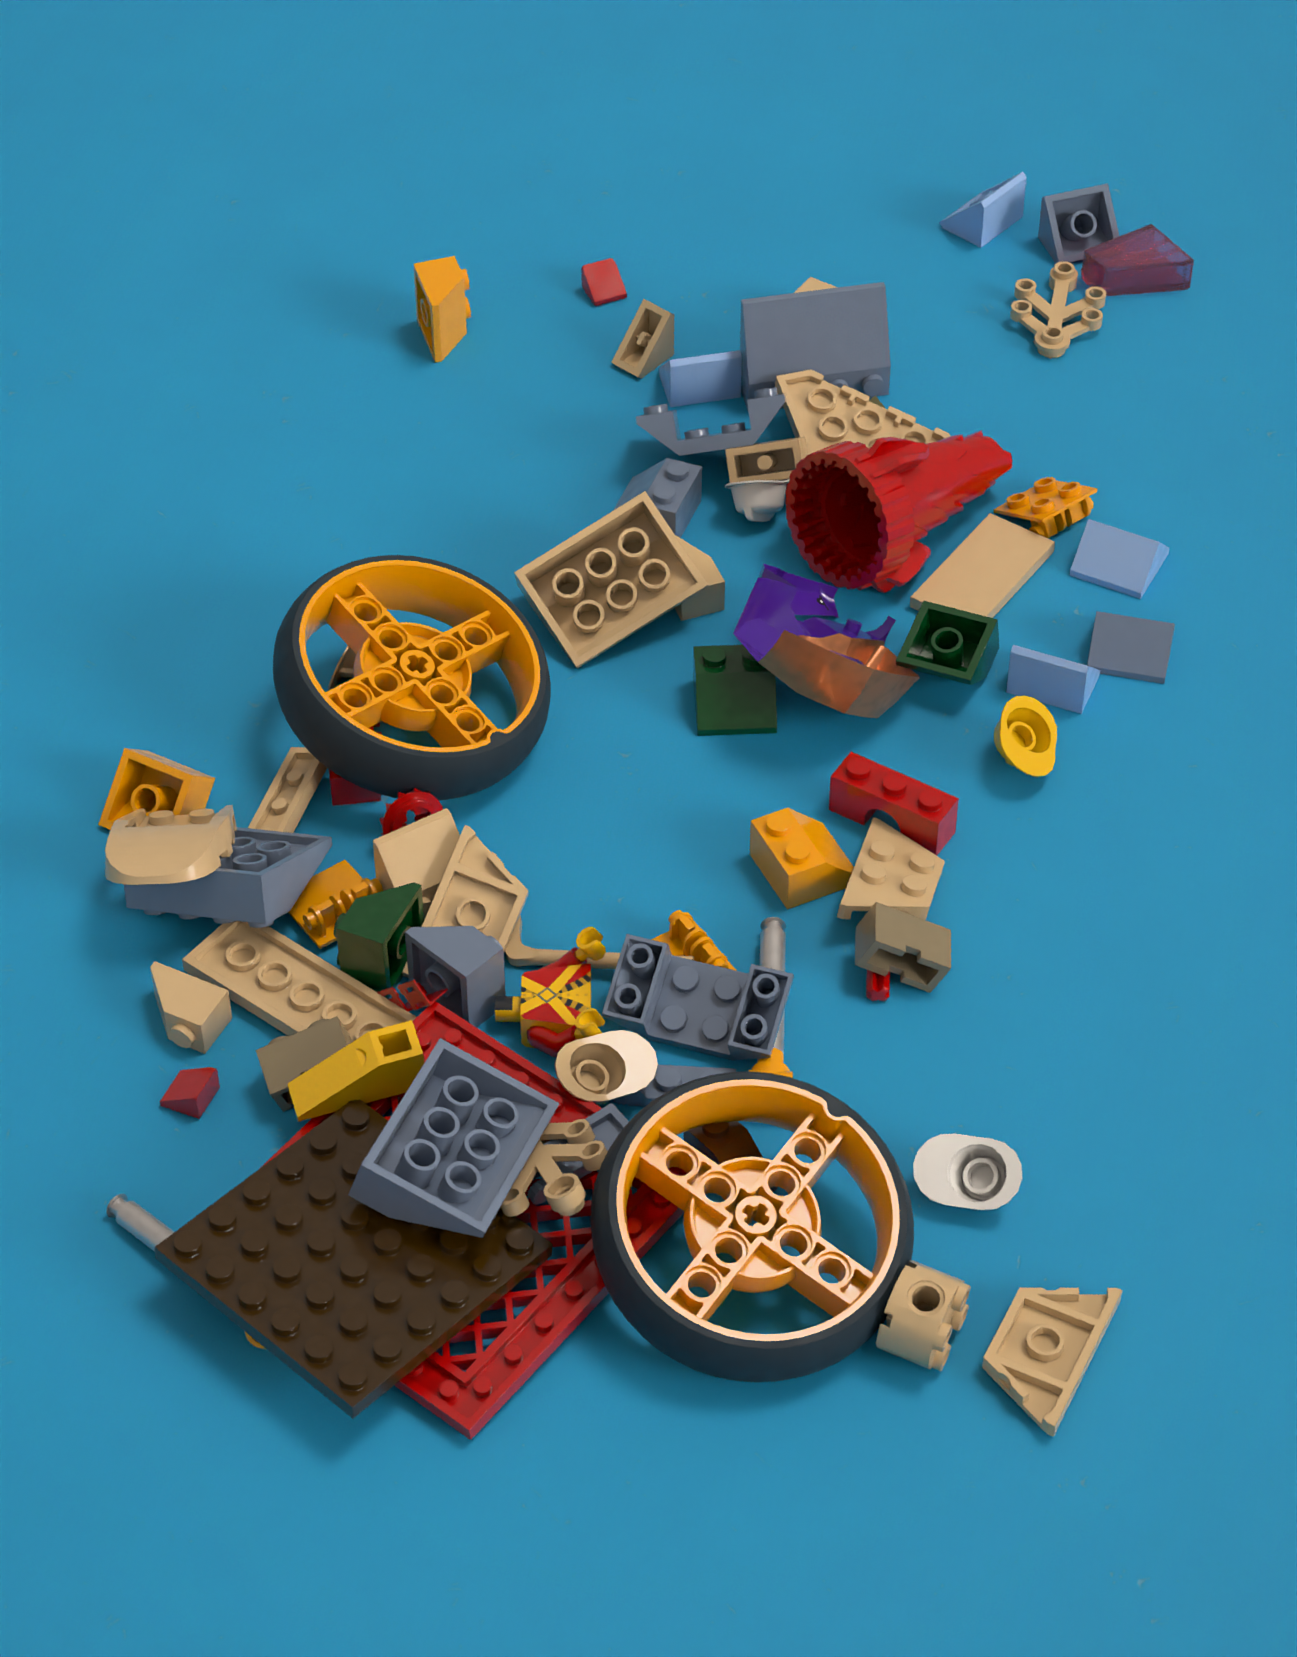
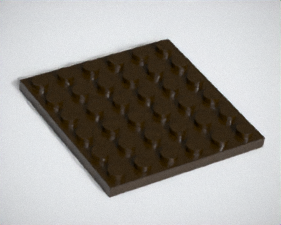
M360 1099L348 1102L155 1246V1259L352 1419L552 1256L553 1244L518 1217L506 1216L501 1207L485 1235L481 1238L389 1218L349 1196L348 1194L362 1162L388 1122L387 1119Z

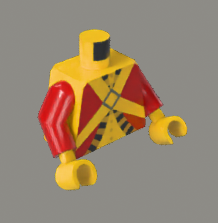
M594 927L584 928L576 939L579 949L574 947L557 961L538 970L523 973L521 977V996L495 997V1022H520L521 1044L525 1047L536 1048L554 1058L557 1057L558 1052L565 1044L577 1039L601 1034L602 1031L598 1027L603 1026L605 1020L596 1009L591 1008V964H587V958L598 961L605 956L606 948L601 943L603 936Z

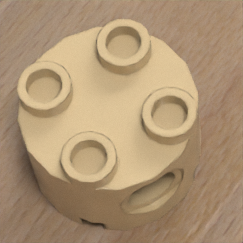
M910 1260L909 1266L906 1265L902 1270L884 1311V1313L888 1314L886 1326L880 1324L876 1340L877 1348L927 1369L934 1368L942 1371L951 1350V1345L948 1344L952 1329L960 1331L969 1309V1305L965 1303L971 1286L965 1284L961 1279Z

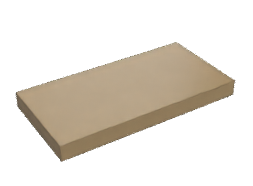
M990 513L910 597V607L919 611L924 600L993 618L1054 552L1055 542Z

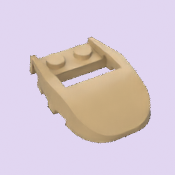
M226 805L216 814L212 809H197L191 811L189 815H174L172 811L161 810L146 816L145 809H138L115 820L105 847L106 879L118 884L145 885L180 883L209 875L221 866L220 856L230 857L233 853L231 844H235L234 831H237L233 805Z

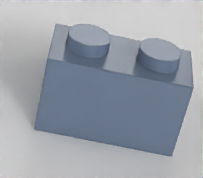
M666 458L632 477L613 511L646 491L673 533L681 538L701 502L702 467Z
M474 926L411 927L405 932L409 981L415 980L419 982L427 991L426 995L447 988L448 991L437 999L436 1002L475 1027L480 1026L495 1014V997L506 996L504 951L501 944L494 937L486 936Z

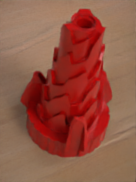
M982 430L965 437L963 435H954L927 444L895 437H884L877 439L870 448L866 447L863 443H852L851 441L831 445L801 459L789 476L790 481L786 486V518L788 527L792 532L791 536L794 543L798 546L802 558L826 582H831L839 588H857L858 590L872 586L877 591L885 593L890 591L895 585L899 587L905 585L923 567L927 558L930 557L931 550L929 547L918 542V540L926 537L929 530L947 522L949 516L964 511L963 504L976 499L984 494L986 489L995 485V480L1012 468V455L1010 452L1003 450L994 439L983 436Z

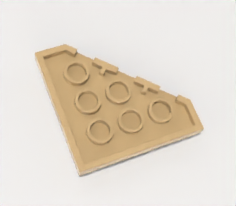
M811 369L776 376L775 387H777L778 394L786 393V402L783 404L795 438L805 436L808 455L844 441L860 442L870 448L877 439L884 437H895L925 444L950 437V433L937 427L933 431L915 423V417L889 406L888 409L878 406L869 401L870 396L846 385L839 388L823 380L824 375Z

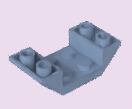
M777 387L755 390V398L747 400L751 425L749 429H745V422L721 426L722 433L709 434L708 428L688 430L684 432L685 438L681 439L677 410L668 411L667 404L644 407V414L636 416V422L638 426L679 456L755 444L786 402V393L778 394Z
M626 934L602 1016L648 1040L732 1061L771 1058L794 974L751 964L749 973L735 971L673 956L667 943Z

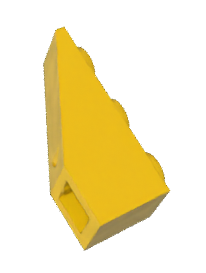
M412 1020L367 1032L287 1083L298 1122L336 1112L350 1101L360 1099L364 1103H369L407 1092L425 1063Z

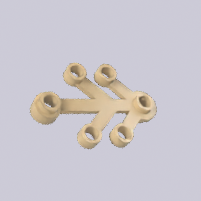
M1058 262L1050 270L1049 287L1054 290L1051 304L1036 293V283L1033 280L1023 278L1015 283L1014 295L1018 300L1011 304L1010 317L1013 321L1024 325L1035 335L1034 343L1038 352L1044 357L1057 358L1062 356L1070 345V339L1088 331L1099 330L1102 326L1103 313L1098 309L1103 308L1106 302V291L1103 288L1089 287L1085 291V298L1066 306L1068 292L1076 289L1078 272L1070 262ZM1032 308L1048 320L1047 326L1032 315ZM1081 315L1080 321L1062 328L1063 322Z
M578 1119L568 1123H548L501 1205V1209L506 1216H517L528 1208L529 1200L525 1191L537 1171L547 1184L544 1188V1194L553 1211L559 1212L562 1216H571L578 1213L584 1207L586 1193L578 1176L573 1173L563 1174L555 1162L582 1161L585 1169L588 1171L600 1169L608 1151L602 1141L594 1140L595 1134L587 1120ZM566 1139L568 1144H542L540 1140Z

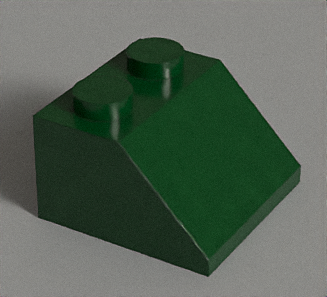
M923 600L896 659V665L972 685L987 677L1000 648L998 619Z
M743 645L693 646V686L697 736L777 733L775 675L758 663Z
M413 882L356 898L348 911L340 914L335 923L334 936L337 938L338 943L337 965L340 966L341 971L375 992L397 987L403 977L402 972L407 962L405 932L411 927H422L424 922L422 886ZM388 994V995H385L384 997L387 998V999H389L391 995Z

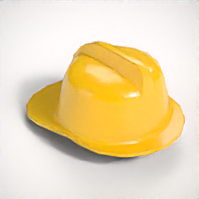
M1025 695L1013 697L1005 704L1001 718L994 729V744L997 751L1007 764L1015 766L1025 774L1040 777L1046 776L1053 770L1057 741V726L1053 715L1044 704L1035 698Z

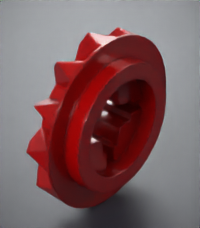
M416 788L407 794L398 792V799L392 804L385 803L387 811L384 817L379 819L383 831L381 834L384 836L407 826L405 822L407 821L406 814H408L407 811L409 810L416 815L414 817L416 822L443 810L442 805L430 792H422Z

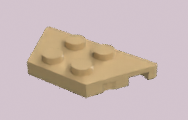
M873 817L841 900L837 918L850 919L852 911H869L875 902L926 920L945 861L885 822Z
M464 825L422 927L474 926L486 936L494 937L501 944L505 952L529 891L516 876L511 875L494 852L491 853L476 836V832L471 827ZM406 962V965L402 973L404 977L409 978L408 965Z
M1019 1288L983 1357L982 1368L1046 1434L1054 1437L1121 1301V1289L1107 1288L1106 1294H1079V1288H1059L1052 1291L1043 1288Z

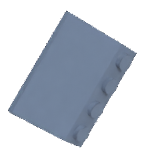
M884 282L742 299L740 350L742 357L741 393L747 410V400L755 398L754 391L775 387L776 376L810 369L824 375V381L839 388L846 385L870 397L889 395L891 364L886 286Z
M237 827V831H234L235 844H231L233 853L230 857L220 856L221 866L214 872L199 879L180 883L124 884L127 908L142 909L147 915L175 913L181 919L208 917L213 918L215 923L220 924L242 921L248 922V925L253 928L271 926L274 924L275 919L292 909L330 850L332 837Z
M440 1038L362 1162L348 1195L389 1218L483 1238L560 1103Z

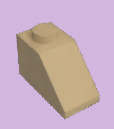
M154 961L150 966L154 994L168 1039L182 1048H191L206 1054L232 1020L229 990Z

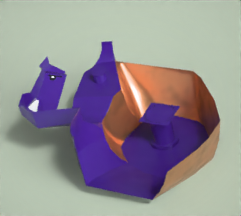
M763 563L760 575L756 580L733 634L758 663L796 693L844 714L878 718L894 705L920 678L911 669L897 666V656L884 646L886 638L896 621L895 619L888 616L880 627L868 632L861 631L862 623L853 619H848L846 624L817 617L804 621L796 620L795 615H828L839 618L834 602L838 588L803 578Z

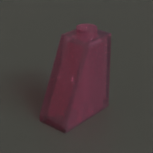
M1149 224L1084 250L1081 278L1091 287L1103 288L1106 291V296L1181 291L1190 288L1194 260L1154 225Z

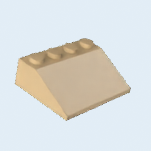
M646 491L514 572L517 586L539 619L577 669L708 587L707 582Z

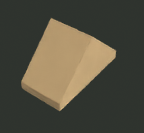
M643 299L611 362L640 379L674 355V314L646 299Z

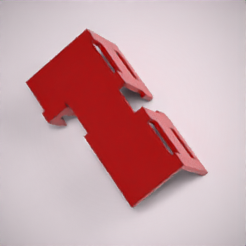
M415 980L400 984L398 989L408 1000L405 1004L393 987L378 991L377 993L381 996L390 994L392 998L388 999L389 1001L409 1012L413 1009L415 1011L425 1006H431L448 989L426 995L427 991ZM413 987L414 991L408 992L406 988Z

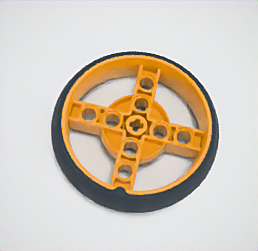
M384 555L356 560L331 570L307 587L294 601L280 625L274 645V686L281 710L294 734L305 748L332 772L361 788L377 794L398 798V792L407 794L416 788L422 792H430L439 801L482 791L505 778L525 760L538 742L547 721L551 698L548 663L543 647L525 616L505 595L492 585L463 569L440 561L416 556ZM387 610H401L421 614L444 622L453 628L441 632L423 624L399 623ZM328 623L353 650L356 657L353 679L325 692L310 667L306 653V644L314 632ZM494 662L499 665L511 686L517 709L515 720L504 730L498 729L469 698L472 674ZM383 721L388 725L403 730L427 731L441 747L408 744L383 736L369 728Z
M746 1071L709 1075L675 1087L654 1099L625 1125L611 1145L599 1169L591 1200L590 1223L597 1267L612 1300L627 1321L643 1338L673 1360L696 1371L733 1381L776 1382L798 1378L821 1371L855 1352L879 1329L880 1324L886 1321L888 1314L884 1313L890 1295L902 1270L906 1265L909 1266V1261L912 1260L914 1218L911 1200L897 1162L885 1142L861 1115L830 1093L809 1083L772 1073ZM727 1121L758 1122L794 1132L773 1160L761 1157H741L728 1160L719 1165L677 1136L696 1127ZM803 1154L809 1156L813 1162L804 1163L796 1155ZM834 1159L855 1180L872 1212L877 1235V1254L872 1273L821 1237L820 1210L811 1188ZM679 1167L687 1175H674L667 1168ZM634 1177L684 1211L685 1237L694 1260L667 1294L654 1283L645 1271L631 1244L627 1228L626 1206ZM780 1187L784 1189L788 1193V1195L778 1196L774 1194L770 1190V1188ZM705 1194H718L724 1201L720 1203L713 1202ZM753 1220H754V1221H756L757 1223H755V1224L753 1225V1227H752V1226H750L749 1224L752 1223ZM781 1247H793L800 1255L789 1256L782 1251ZM727 1253L731 1255L736 1260V1262L725 1263L721 1261L716 1256V1254ZM829 1273L833 1275L839 1283L832 1284L825 1282L819 1274ZM785 1285H789L833 1316L832 1319L817 1326L784 1334L745 1333L707 1322L732 1289L748 1293H762ZM701 1287L710 1296L704 1298L697 1297L690 1292L689 1288Z

